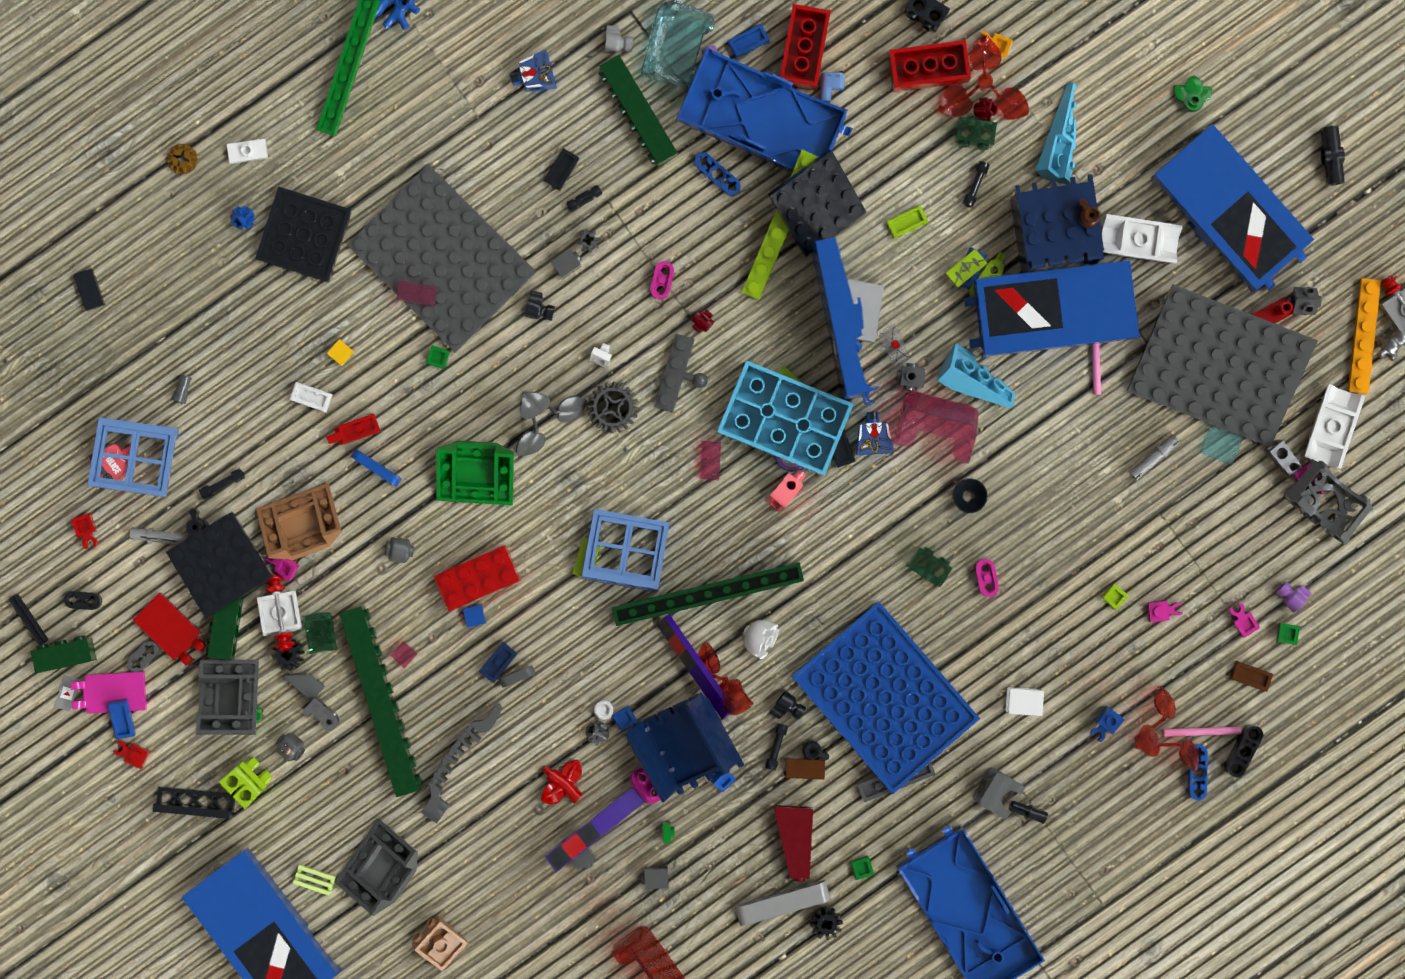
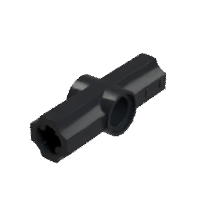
M1339 126L1321 128L1323 146L1321 149V162L1325 165L1327 186L1344 184L1343 163L1345 152L1340 143Z

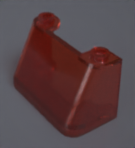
M646 926L637 927L613 945L612 954L620 964L629 965L636 960L649 979H685L655 935Z

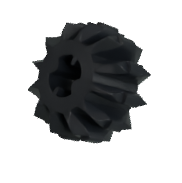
M292 639V642L295 644L288 651H280L273 647V651L277 652V654L272 655V658H278L274 664L277 666L282 663L281 670H284L287 666L288 670L292 671L293 666L296 668L300 667L298 661L304 662V658L300 657V655L305 654V651H299L303 645L301 643L296 645V639ZM286 652H292V656H291V657H288V656L285 657V653H286Z
M824 906V912L822 913L818 908L816 910L818 916L815 914L811 916L812 919L816 920L810 922V926L815 927L812 932L814 934L819 932L818 938L820 939L824 934L826 940H829V934L836 938L837 935L834 931H842L837 926L843 924L842 920H837L841 916L840 913L834 914L835 908H831L830 912H828L827 906ZM823 920H831L832 922H829L830 926L827 927L826 925H823Z

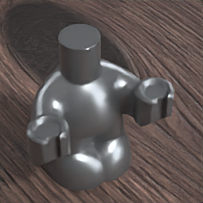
M1394 329L1387 338L1378 335L1374 342H1376V345L1381 344L1382 349L1377 353V356L1383 359L1389 354L1388 358L1392 362L1399 357L1397 350L1405 345V334L1398 329Z

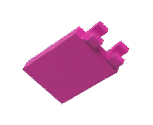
M145 671L85 675V681L70 682L71 690L83 689L84 700L72 701V709L87 708V714L108 713L107 704L109 701L128 699L131 711L147 710Z

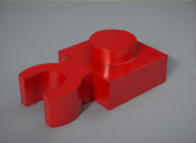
M88 513L71 519L77 538L83 537V548L89 549V540L93 542L94 546H98L99 542L92 534L97 532L92 514Z
M119 740L117 743L122 745L123 749L122 751L115 749L113 753L118 756L125 755L124 762L143 769L151 751L135 743L128 747L125 741Z

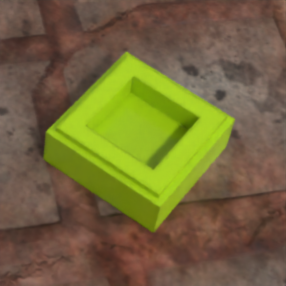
M1113 583L1101 598L1113 609L1117 610L1129 595Z

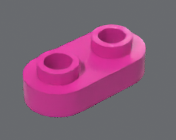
M662 261L655 268L651 284V294L656 299H665L670 293L674 276V267L670 262ZM663 268L668 269V274L663 275L661 270ZM663 287L664 292L658 293L657 288Z
M981 559L975 565L979 591L986 597H992L999 590L995 565L989 559ZM983 565H987L988 570L986 572H983L981 570V567ZM988 583L992 586L990 591L985 589V585Z
M640 768L633 771L630 775V783L641 798L648 804L658 802L660 798L644 769ZM639 775L643 776V781L639 779ZM651 790L655 792V796L651 794Z

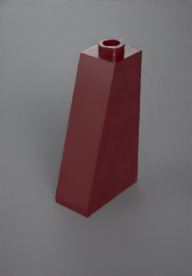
M774 805L790 878H794V881L805 882V879H810L813 807Z

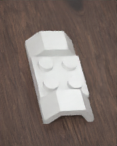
M1106 214L1101 232L1104 245L1103 253L1177 264V247L1182 225Z
M1331 384L1327 385L1309 436V442L1304 454L1305 458L1308 460L1313 459L1317 462L1321 460L1329 467L1342 468L1365 396L1338 389Z

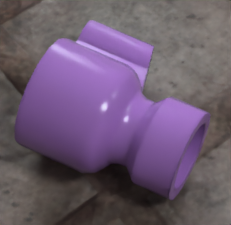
M1287 581L1275 591L1280 597H1284L1285 605L1293 613L1300 609L1312 595L1304 585L1296 590H1292V586Z

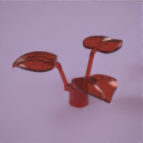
M988 35L982 37L974 45L969 56L971 67L974 70H982L983 72L978 77L977 85L968 94L962 86L953 85L948 87L944 91L938 107L939 112L950 117H961L968 114L973 107V103L968 97L978 89L981 91L991 89L999 98L996 103L997 113L1003 119L1014 120L1029 114L1028 102L1022 92L1016 88L1009 87L1000 95L995 86L992 85L993 78L986 72V69H996L1001 63L1002 56L999 48Z
M704 642L697 654L712 676L723 681L719 686L724 692V709L730 715H739L746 712L754 703L742 689L740 680H728V677H721L715 674L720 671L719 658L708 642Z
M1158 686L1154 695V704L1158 713L1163 715L1162 719L1153 726L1149 724L1142 726L1139 734L1135 735L1136 744L1134 748L1143 751L1151 757H1156L1160 752V747H1179V756L1182 762L1189 769L1198 771L1199 754L1191 740L1184 739L1182 744L1158 742L1159 738L1154 729L1167 718L1173 719L1176 713L1173 698L1167 690Z

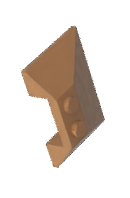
M329 483L256 509L269 558L286 560L301 558L330 547L342 532Z

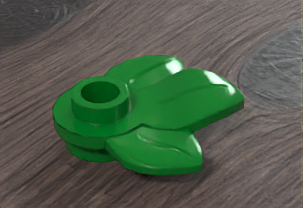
M1194 75L1188 78L1185 86L1174 85L1173 89L1176 99L1183 102L1186 109L1190 112L1199 111L1203 107L1204 102L1210 100L1212 96V88L1210 86L1203 87L1201 80Z

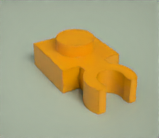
M981 31V34L986 36V41H977V44L980 46L989 45L988 52L1007 58L1014 40L997 33L992 38L989 33Z

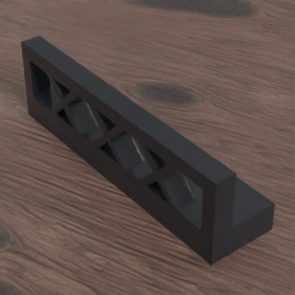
M159 786L157 802L153 804L152 812L230 819L234 816L235 799L233 796L235 793L230 795L224 792ZM163 791L170 792L173 795L174 799L170 803L162 802ZM186 793L193 798V801L190 804H184L179 797ZM203 795H207L213 802L209 806H203L198 799ZM222 797L230 798L229 808H222L217 801Z

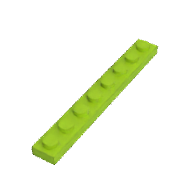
M802 150L791 177L818 158V156ZM777 210L742 290V293L756 299H760L789 231Z

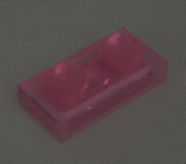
M399 281L396 300L435 306L438 287Z
M702 441L700 479L719 480L721 442Z

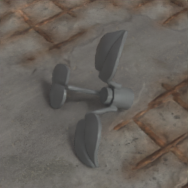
M523 391L519 412L523 418L532 419L535 430L534 432L527 431L520 437L516 447L517 455H531L538 452L544 446L546 439L543 433H538L539 429L535 418L537 415L543 413L548 408L553 413L558 414V421L570 422L582 414L587 400L579 396H569L559 403L558 410L550 406L548 396L538 392Z

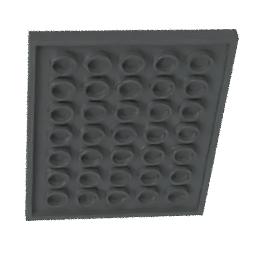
M429 164L347 244L455 353L537 273Z
M1172 284L1127 392L1271 447L1318 340Z

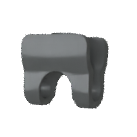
M990 768L974 793L973 799L987 810L1003 819H1007L1010 812L1002 805L1001 799L1003 795L1008 791L1022 794L1025 787L999 770Z

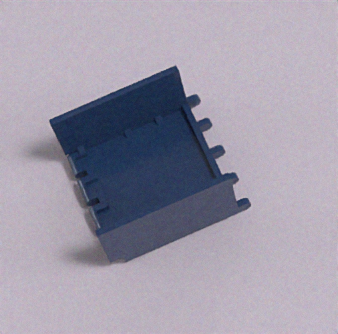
M1088 174V182L1076 183L1075 177H1070V185L1057 186L1056 180H1051L1052 187L1038 189L1035 182L1032 183V190L1020 192L1019 185H1015V195L1010 199L1021 273H1028L1031 269L1045 267V260L1048 261V266L1050 267L1065 264L1064 257H1067L1068 264L1083 262V254H1086L1087 261L1093 260V264H1097L1104 259L1100 220L1092 228H1084L1078 221L1081 209L1077 204L1081 199L1087 200L1088 207L1098 208L1092 174Z
M698 693L688 698V700L685 699L673 705V708H666L658 712L657 715L654 714L643 719V721L637 723L625 734L662 803L675 791L679 795L683 794L684 789L682 786L690 783L693 789L697 788V779L706 776L710 782L714 780L712 773L720 770L722 775L730 772V769L735 764L739 768L744 766L708 697L704 698L702 693Z

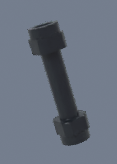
M979 161L975 170L977 171L969 193L965 195L963 205L973 208L977 199L975 196L984 174L986 175L990 164Z
M239 468L211 486L206 485L199 489V493L205 500L212 497L214 492L227 485L245 479V475Z
M777 723L772 751L765 764L767 769L776 771L778 765L777 757L782 740L788 731L787 725Z

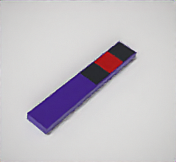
M669 614L664 617L657 625L702 692L709 698L722 720L735 710L734 706Z
M634 787L630 788L548 853L545 859L554 871L558 872L645 801Z

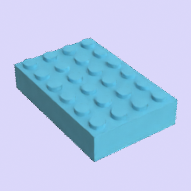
M746 360L717 432L825 476L854 404Z

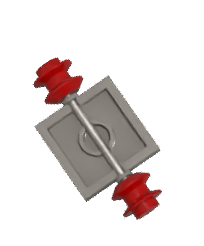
M1390 275L1381 281L1383 284L1380 287H1386L1387 291L1385 294H1392L1393 296L1380 304V307L1393 326L1405 334V288L1400 291L1402 283L1395 281L1397 276L1393 277Z

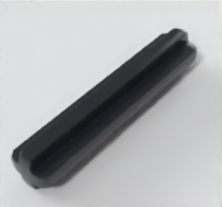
M18 594L12 596L9 602L37 644H45L48 641L47 636Z

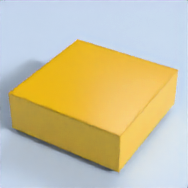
M340 339L327 352L341 366L354 353Z

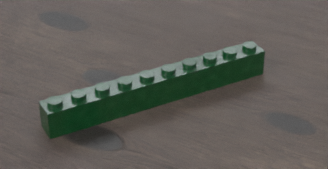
M800 562L614 606L612 611L616 626L803 582L804 578Z
M360 606L341 612L339 614L396 798L419 791L422 779L420 774H416L414 768L417 766L414 755H410L409 748H411L409 738H405L403 732L405 724L403 719H399L397 713L400 711L397 700H393L392 693H394L392 683L388 682L386 677L388 669L385 663L382 664L380 658L383 654L380 645H376L375 638H377L375 628L371 627L369 622L371 620L370 611L368 608L365 609V606Z

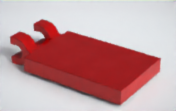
M158 593L133 619L173 660L179 657L185 666L190 665L195 660L186 652L192 645L199 652L206 649V643L198 637L202 632L162 593Z

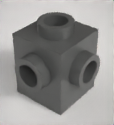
M1293 288L1290 303L1293 306L1292 314L1316 315L1317 309L1321 307L1322 298L1319 296L1317 288Z
M906 363V366H902L901 370L897 371L896 381H899V386L903 387V390L915 391V388L922 389L924 388L926 369L917 368L918 364ZM908 374L913 376V380L908 378Z

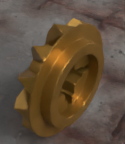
M178 144L171 147V150L167 153V163L170 169L177 174H188L197 165V153L187 144ZM182 154H184V157L187 160H189V162L182 161L181 164H179V160L175 156H182Z

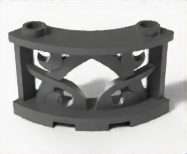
M1311 459L1309 468L1291 490L1287 489L1283 495L1295 508L1301 509L1303 515L1313 524L1319 523L1322 528L1326 529L1325 532L1347 545L1350 541V536L1367 514L1373 510L1370 504L1371 500L1363 494L1358 495L1344 485L1329 471V466L1321 460L1317 462ZM1318 473L1320 474L1319 480L1315 477ZM1334 491L1338 510L1327 509L1318 513L1319 497L1316 492ZM1309 499H1314V503L1312 505H1309ZM1353 502L1362 507L1356 517L1347 515V511H1356L1351 507ZM1333 513L1338 515V517L1332 516V521L1328 520V514ZM1346 519L1353 520L1344 531Z

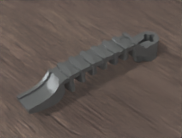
M500 704L496 705L487 718L474 720L463 730L464 732L457 738V742L451 746L450 752L444 756L445 759L440 763L438 771L433 774V779L428 783L431 790V799L421 813L436 824L450 806V804L441 799L443 787L440 784L442 782L445 784L448 780L442 774L443 771L450 775L453 769L447 764L450 761L456 765L459 761L453 756L456 752L460 756L465 753L459 747L461 743L468 749L472 746V743L466 739L467 735L477 743L482 739L472 730L473 728L483 733L489 731L494 726L501 713L502 706Z

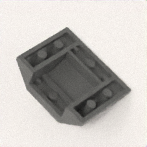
M200 660V693L196 735H256L259 660Z
M377 819L335 880V883L368 913L374 916L393 904L417 871L418 851L381 819Z

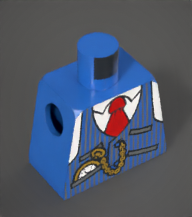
M543 50L518 62L521 72L510 74L513 86L524 83L527 92L557 89L547 50Z
M878 411L867 412V423L859 424L856 455L894 453L888 423H879Z

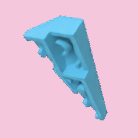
M1074 83L1066 85L1035 170L1044 179L1049 181L1056 180L1057 183L1065 185L1071 184L1070 177H1072V169L1075 168V162H1072V152L1076 149V120L1073 119V109L1077 107V102H1073L1074 90L1077 89V85Z

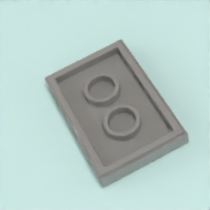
M847 279L854 304H858V297H860L862 304L864 329H861L862 336L857 340L874 343L884 286Z

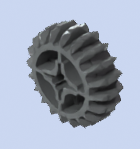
M606 382V389L603 390L602 386L599 385L598 389L601 392L599 394L595 390L592 392L596 396L595 399L589 397V400L594 403L593 405H587V408L593 409V411L588 412V415H595L591 422L594 423L598 420L597 428L604 425L603 432H606L607 428L610 427V433L613 434L614 428L617 427V431L621 433L620 426L623 425L627 430V422L632 425L634 424L633 420L630 419L631 416L634 418L638 417L637 414L633 413V410H639V407H633V404L638 403V399H631L635 396L634 392L628 395L630 387L622 390L623 383H620L619 388H616V382H613L612 387L609 388V384ZM618 392L625 397L619 400H612L607 393ZM603 396L606 401V407L598 414V402ZM608 399L614 405L618 404L617 412L619 416L612 410L608 411V408H610ZM626 402H629L628 414L623 418L620 409ZM614 415L619 422L608 423L602 420V418Z

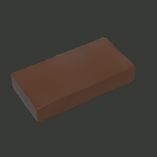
M1235 661L1229 679L1267 692L1273 673Z
M787 758L786 778L825 780V760Z

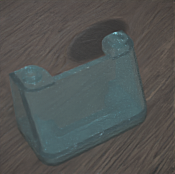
M677 0L662 3L655 17L641 70L642 76L689 89L696 73L694 69L703 35L713 30L715 15Z

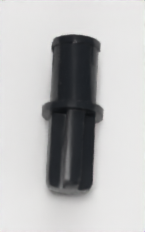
M1011 801L1009 805L1010 812L1024 816L1025 819H1032L1042 824L1047 820L1048 812L1033 808L1032 805L1027 806L1016 801Z

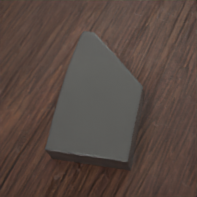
M306 671L295 674L285 673L283 675L288 682L311 701L325 687L323 683L310 673H306Z

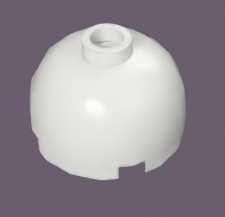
M757 620L751 626L748 625L743 632L745 636L744 645L748 652L758 659L766 657L768 654L766 650L769 646L771 648L774 646L778 637L779 629L776 628L778 625L768 620Z

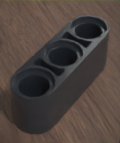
M1251 724L1244 726L1224 764V770L1228 775L1236 778L1244 775L1264 735L1260 727ZM1255 729L1256 736L1250 739L1249 731ZM1246 746L1247 753L1241 756L1240 749ZM1237 763L1239 768L1237 772L1232 773L1231 766Z

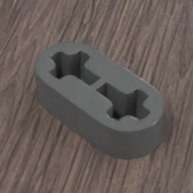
M154 641L143 643L129 658L127 663L129 669L133 672L144 670L158 656L160 647ZM154 645V653H148L147 655H145V653L148 651L147 646ZM142 657L141 667H134L135 662L133 660H139Z
M533 665L504 676L499 681L502 688L536 673Z

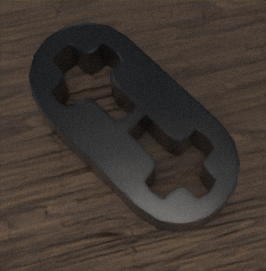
M71 591L64 596L65 605L72 609L96 610L103 603L102 597L98 593ZM75 595V598L81 599V602H74L73 605V602L69 599ZM94 596L97 604H93L92 607V603H86L85 601L86 599H92Z

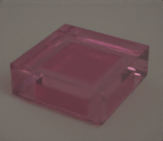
M403 641L390 656L403 668H406L418 653Z

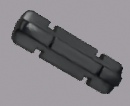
M595 185L590 191L586 190L576 196L575 200L567 201V207L573 212L578 209V206L582 207L594 200V197L601 196L602 191L598 185Z

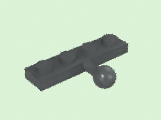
M680 334L675 335L655 402V408L674 412L683 380L693 382L697 388H703L707 385L708 378L705 374L697 373L693 375L686 373L695 341L694 338Z
M931 762L901 788L936 775ZM877 776L857 784L864 803L890 793L889 789Z

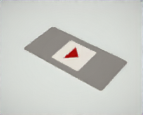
M66 675L63 676L55 708L71 711L72 701L75 699L77 690H71L70 682L80 681V679Z

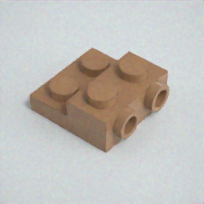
M437 915L435 919L430 918L427 921L426 929L422 933L417 932L414 935L412 946L414 951L440 971H443L464 949L468 941L453 930L449 923Z

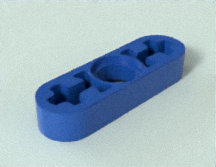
M704 152L696 156V168L728 196H735L740 192V182L714 158ZM706 157L707 164L709 166H711L712 163L715 164V166H713L710 169L709 173L706 172L708 170V167L706 165H699L700 158L704 159ZM716 169H720L723 172V177L719 180L714 179L712 176V172ZM726 176L729 177L727 181L730 184L736 183V191H728L729 186L725 182L723 186L720 184L726 179Z
M356 448L350 456L395 487L402 480L399 476Z
M1193 744L1188 751V794L1191 798L1200 801L1207 796L1208 751L1201 744ZM1197 748L1203 751V754L1199 755V761H1203V764H1193V761H1197V756L1193 754L1194 751H1197ZM1201 767L1203 770L1202 776L1194 777L1193 769ZM1193 780L1203 781L1202 784L1198 783L1199 789L1202 790V793H1199L1198 796L1193 793V790L1197 789V783H1193Z

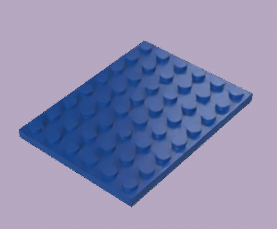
M879 601L792 676L892 794L898 791L981 719Z

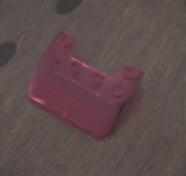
M911 391L904 397L892 444L894 446H910L916 439L917 431L920 430L954 439L953 457L961 461L962 464H969L977 435L979 413L973 406Z

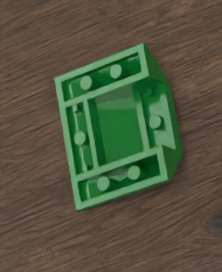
M458 440L437 447L436 501L513 506L514 452L493 442Z

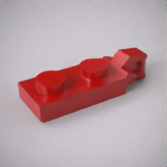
M373 413L338 426V428L334 429L335 433L326 436L328 444L339 442L340 445H346L379 433L381 430Z

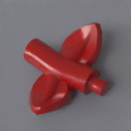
M578 759L567 762L562 767L561 773L556 769L552 770L549 766L542 770L547 775L546 779L550 781L544 787L541 794V801L543 803L557 804L566 795L575 804L583 795L575 786V783L582 776V767Z

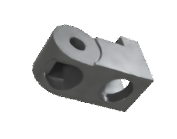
M1283 440L1274 441L1271 447L1268 446L1264 450L1267 456L1271 457L1287 477H1291L1302 468Z
M315 697L302 711V714L307 718L312 714L321 722V726L325 730H333L339 725V716L318 697Z

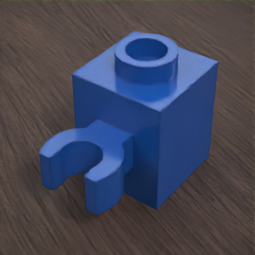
M1105 706L1094 720L1099 726L1091 729L1089 734L1093 736L1095 732H1100V737L1097 741L1102 742L1105 739L1106 731L1113 735L1125 719L1110 707Z

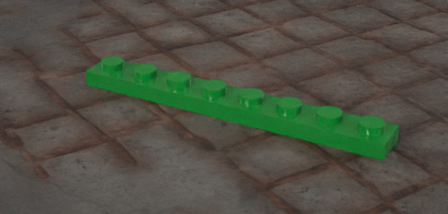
M381 0L358 1L316 129L320 132L335 137L337 135Z

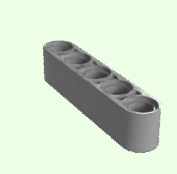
M822 880L735 906L740 926H745L831 900L826 881Z

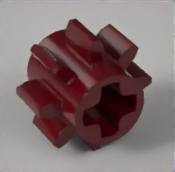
M983 97L979 98V102L975 103L973 112L978 117V120H983V122L991 121V116L997 114V104L992 101L993 99Z
M707 309L705 312L699 310L691 320L694 323L692 328L699 333L701 330L706 333L715 322L711 319L713 314Z

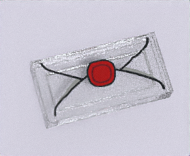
M895 324L877 332L893 367L911 359Z

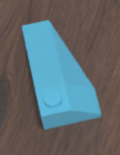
M955 343L940 368L937 381L953 391L1012 408L1015 393L999 378L994 379L989 374V369L985 365L982 367L974 360L976 356Z

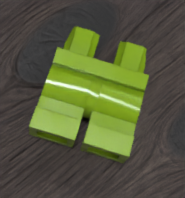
M254 757L248 759L245 763L242 761L219 781L221 786L230 795L240 788L233 798L244 810L267 788L266 785L272 779V775L266 769L259 776L253 772L260 765Z

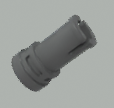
M180 374L176 391L173 392L171 400L186 404L187 392L192 380L191 377Z

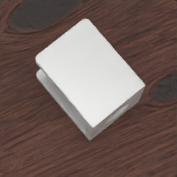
M1007 687L1005 711L1009 712V714L1043 716L1044 691L1041 689Z

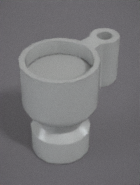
M607 25L605 52L617 53L621 49L625 52H632L633 37L626 36L622 38L619 26Z

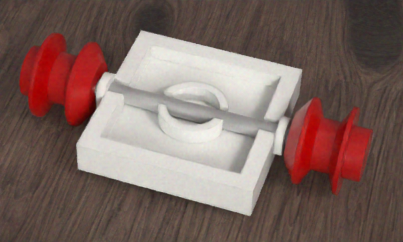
M272 575L273 578L265 582V584L269 585L266 588V592L272 595L257 597L263 636L277 634L274 637V640L278 641L275 648L280 651H287L295 644L290 641L293 634L289 633V631L302 629L296 591L280 593L285 589V586L280 584L284 578L279 577V575Z

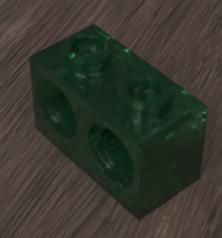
M959 117L956 124L954 143H958L960 147L968 148L972 145L977 146V149L988 150L994 146L997 122ZM968 129L971 134L970 137L962 136L961 130ZM980 132H987L989 139L983 140L980 137Z
M926 546L923 549L918 547L906 567L941 588L953 569L949 566L951 562L943 557H940V559L933 556L934 551ZM921 555L927 558V564L924 566H920L917 562L918 557ZM938 565L942 566L944 570L941 576L934 574V568Z
M331 612L303 616L309 654L337 650Z

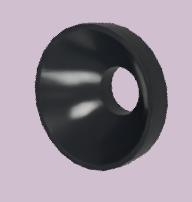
M972 478L958 482L952 493L955 506L965 513L980 511L985 506L988 498L985 486L980 481ZM967 490L974 493V499L971 502L963 499V494Z

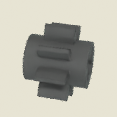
M586 229V233H579L581 240L577 241V244L583 245L581 248L582 252L585 249H589V252L592 253L594 247L599 249L596 242L601 239L599 237L595 238V230L589 233L588 229ZM586 237H590L591 240H594L591 241V245H587V243L584 242L587 240Z
M596 720L595 724L590 723L585 730V734L588 736L586 739L597 746L599 742L604 743L609 737L608 725L599 720Z

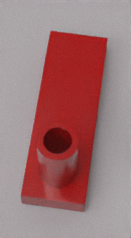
M1283 297L1251 315L1277 323L1292 315L1293 306Z

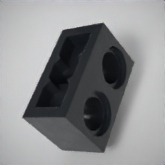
M910 0L904 12L912 21L917 20L922 23L926 30L937 32L948 15L950 8L937 0ZM920 3L923 9L920 11L915 10L913 4ZM935 13L938 15L939 20L933 21L929 15Z

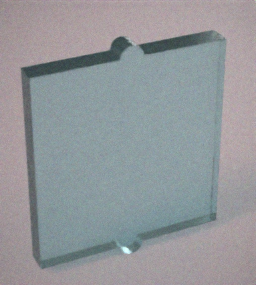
M1211 424L1207 436L1204 437L1205 442L1200 453L1232 465L1237 452L1240 451L1239 446L1243 436Z

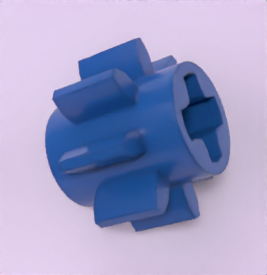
M237 206L232 211L233 214L230 216L231 222L236 228L241 230L246 228L248 230L254 225L255 215L249 207L243 206L240 208Z

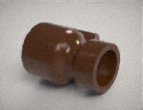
M1081 199L1077 204L1081 209L1078 216L1079 224L1084 228H1092L1099 221L1100 211L1096 207H1088L1087 200Z

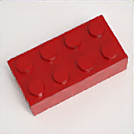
M793 4L780 77L792 82L793 87L815 91L817 89L831 10Z
M966 40L889 50L888 60L893 92L968 83L971 79Z
M507 545L434 576L448 611L457 609L521 581Z

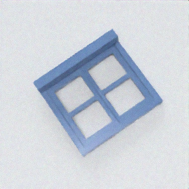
M99 417L88 486L167 497L175 442L179 436V430L171 427ZM107 432L133 435L129 456L104 453ZM140 436L165 440L162 461L137 457ZM103 456L128 460L125 481L100 478ZM136 461L161 465L158 486L133 482Z
M594 509L581 579L657 593L670 522ZM601 521L626 525L623 546L598 541ZM633 527L658 531L655 551L630 547ZM597 546L622 550L619 570L594 566ZM629 551L654 556L651 576L625 572Z

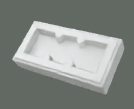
M265 139L227 144L230 164L268 159Z
M295 382L289 400L327 413L333 394Z

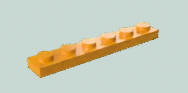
M1361 278L1359 282L1347 391L1350 393L1369 394L1381 280Z

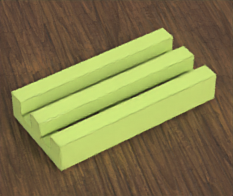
M300 864L293 884L329 896L336 876ZM302 870H303V871H306V872L315 874V875H317V876H320V877L329 879V880H331V881H330V883H329V882H326V881H323V880H320V879H317V878H314V877H311V876L302 874L301 872H302ZM299 878L326 886L328 889L301 881Z

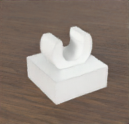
M603 343L600 349L594 347L589 361L607 369L612 356L608 353L610 346Z

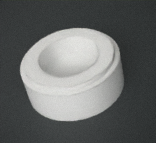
M601 700L595 705L594 712L599 719L606 720L612 716L614 708L611 702Z

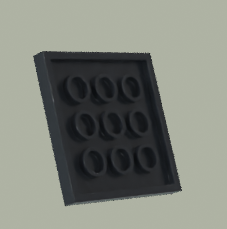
M830 149L768 193L793 239L806 257L813 252L815 241L833 238L866 213L841 165Z
M278 186L255 259L329 283L352 210Z
M230 512L202 529L198 534L189 537L166 551L205 618H208L273 578L234 512Z

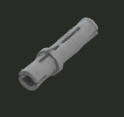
M1171 434L1163 443L1155 446L1156 449L1129 471L1130 475L1136 481L1141 478L1142 475L1162 458H1166L1168 453L1180 444L1178 438Z
M132 527L130 530V539L147 541V543L158 542L178 545L190 537L189 534L155 531L154 528L140 529Z

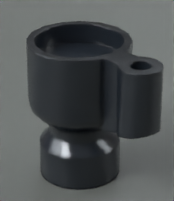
M531 290L525 317L536 320L544 317L545 320L552 321L555 306H544L543 293Z
M191 509L189 511L192 520L186 524V530L192 536L209 526L205 519L199 517L200 512L198 509Z
M785 690L769 713L780 719L790 712L798 720L805 712L806 707L798 704L796 698Z
M810 739L803 743L801 749L807 759L812 760L819 756L823 760L829 759V754L821 751V746L816 740Z

